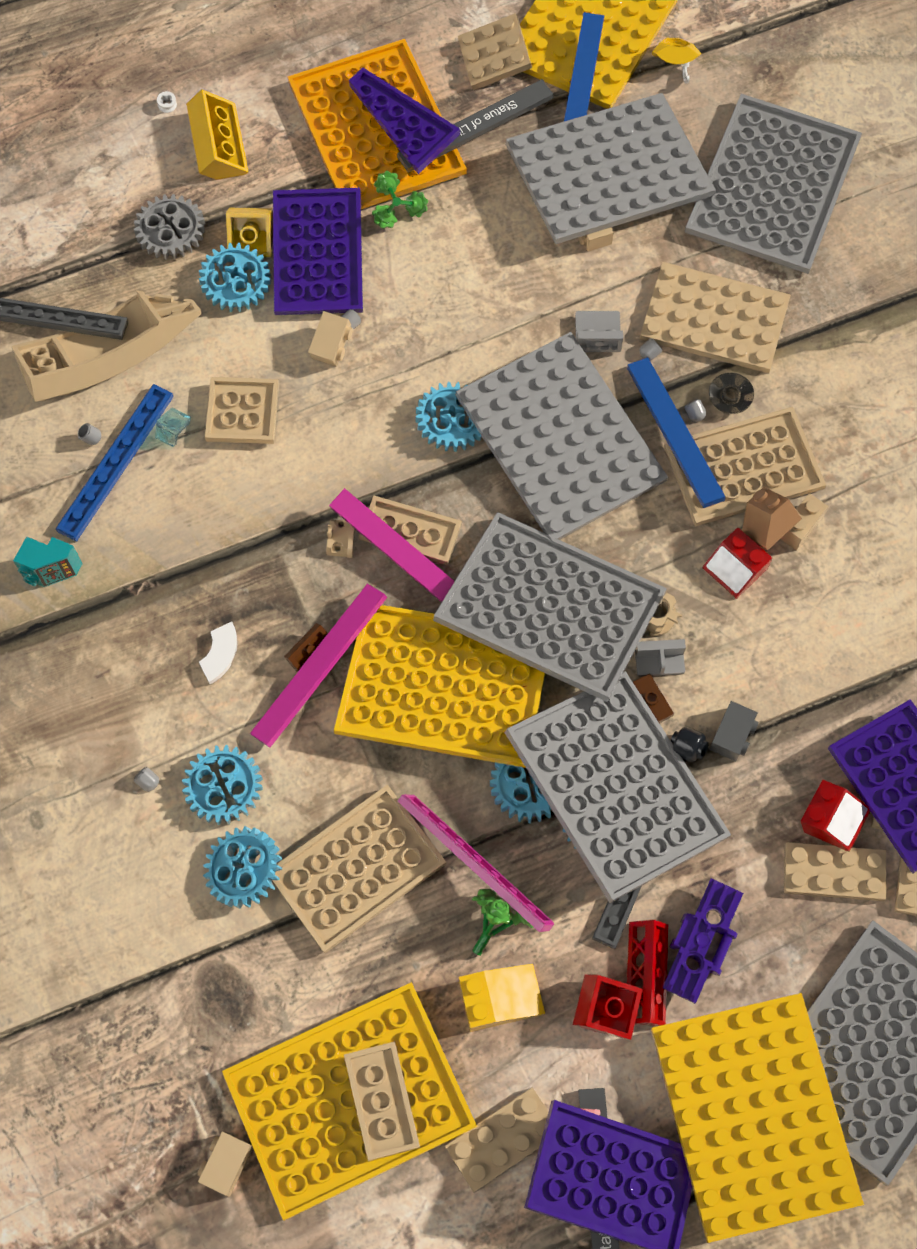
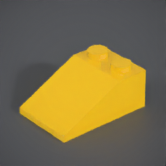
M533 964L481 971L459 977V986L470 1032L545 1015Z

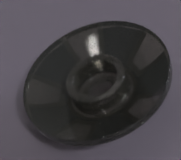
M724 373L712 381L709 388V398L718 410L728 414H737L745 411L752 404L754 388L746 377L737 373ZM727 395H732L734 398H728Z

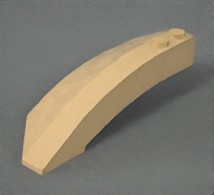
M136 290L137 294L105 313L127 317L128 325L123 340L65 331L11 347L34 401H46L52 397L69 395L72 392L101 383L139 364L162 349L199 317L201 309L191 299H184L183 302L174 301L173 296L156 294L154 297L145 296L143 291Z

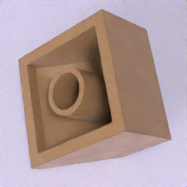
M763 487L747 502L742 531L759 546L769 550L802 518L788 498Z

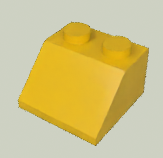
M229 208L226 212L227 249L229 243L232 244L233 248H236L237 244L240 243L241 249L249 245L250 252L257 249V256L263 254L264 257H272L273 208Z

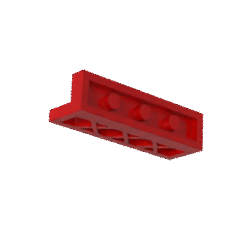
M657 920L629 922L627 984L635 986L640 977L643 980V991L640 999V1004L643 1007L642 1018H636L635 1025L647 1024L657 1027L666 1024L667 990L663 989V985L667 979L669 924ZM645 927V937L640 942L637 939V928ZM642 952L644 954V962L638 967L636 957Z

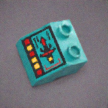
M26 536L13 559L18 568L17 571L23 576V580L32 586L38 584L43 587L76 576L83 564L73 545L54 537L51 538L47 545Z

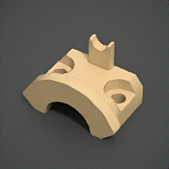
M330 520L327 532V555L353 557L356 529L348 522Z
M667 592L660 607L664 611L665 616L662 618L652 617L647 630L651 637L662 636L668 633L674 626V623L678 624L677 618L682 617L681 614L676 612L674 607L676 604L675 597Z

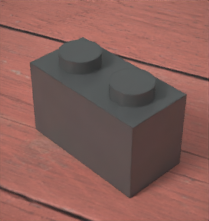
M730 701L709 750L735 762L739 755L744 756L750 744L746 741L748 734L754 735L759 723L755 720L758 712Z

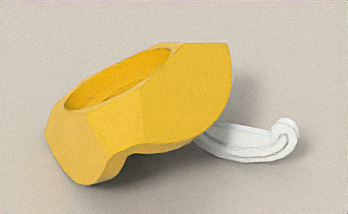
M667 37L659 42L652 51L653 56L659 57L667 63L681 64L685 84H688L690 81L687 73L689 63L701 55L694 44L681 38Z

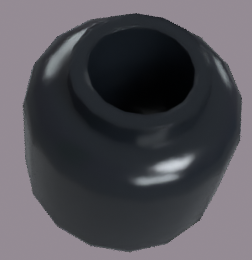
M684 727L679 732L675 731L671 738L673 750L682 759L689 762L703 759L709 746L706 736L702 732L690 727Z

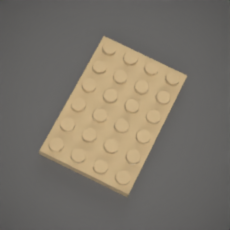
M662 262L640 334V340L648 341L650 338H653L657 344L769 373L791 295Z
M793 407L692 435L725 495V501L703 508L668 443L664 444L665 452L695 526L744 513L747 502L763 487L788 499L823 490L826 487L824 478Z
M388 785L277 863L278 866L282 867V870L275 872V875L280 880H273L272 882L324 954L446 865L445 859L410 813L397 802V796Z

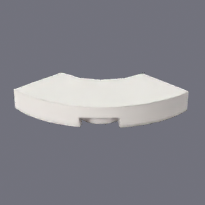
M233 622L211 631L213 639L211 650L205 658L199 661L209 684L214 683L227 672L237 651V634Z

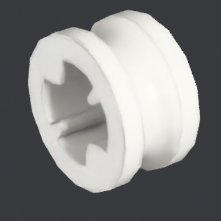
M165 91L158 95L157 103L160 111L169 113L175 110L177 103L173 93ZM170 100V102H171L170 104H168V103L163 104V101L168 102V101Z

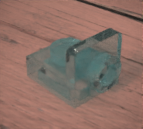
M170 408L157 420L155 438L174 447L177 445L178 435L190 424L191 417L174 408Z

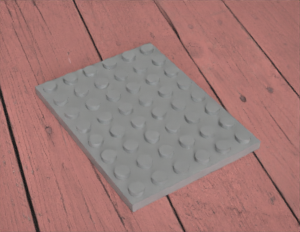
M663 93L506 139L505 145L555 245L715 195L716 189Z
M741 94L707 174L716 189L715 195L696 201L685 227V233L809 274L862 133Z
M572 332L456 391L457 399L542 531L552 541L568 536L666 482L668 479L667 474Z
M497 512L436 611L433 621L608 702L644 635L651 618L661 603L667 588L561 540L556 539L552 541L547 534Z
M626 671L623 672L608 702L584 691L507 728L505 731L512 746L609 903L731 836L681 756L673 750L672 742Z
M872 920L807 1013L850 1158L885 1186H888L917 1144V952Z

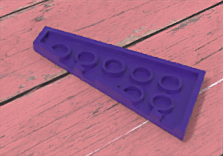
M365 68L359 70L349 80L351 89L418 174L460 135V128Z

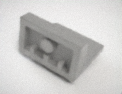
M576 311V340L584 352H621L623 331H620L619 311Z

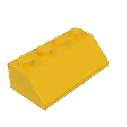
M201 89L186 103L199 174L215 180L246 175L249 172L235 103Z

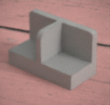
M685 639L639 642L635 650L637 676L643 677L649 673L651 676L684 674Z

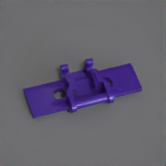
M710 879L695 915L689 913L683 915L680 921L682 926L675 939H672L669 946L671 949H679L663 985V989L696 1004L708 974L720 976L722 972L720 968L731 942L738 935L729 927L744 893L717 880ZM707 912H718L720 922L717 924L709 923L706 918ZM715 932L722 934L723 937L711 962L705 959V955ZM687 958L696 960L699 964V969H689L686 965Z

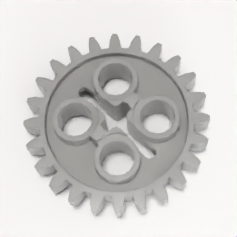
M164 194L163 200H159L156 196L155 203L147 201L148 208L141 206L142 213L136 214L138 220L134 221V232L137 242L141 244L143 250L147 249L149 255L154 252L156 258L163 254L165 260H167L169 255L176 259L178 253L185 257V250L192 253L191 246L199 247L198 240H203L202 233H205V220L202 211L198 209L197 204L192 205L191 199L185 202L182 195L179 199H176L175 194H172L171 199H168L166 194Z

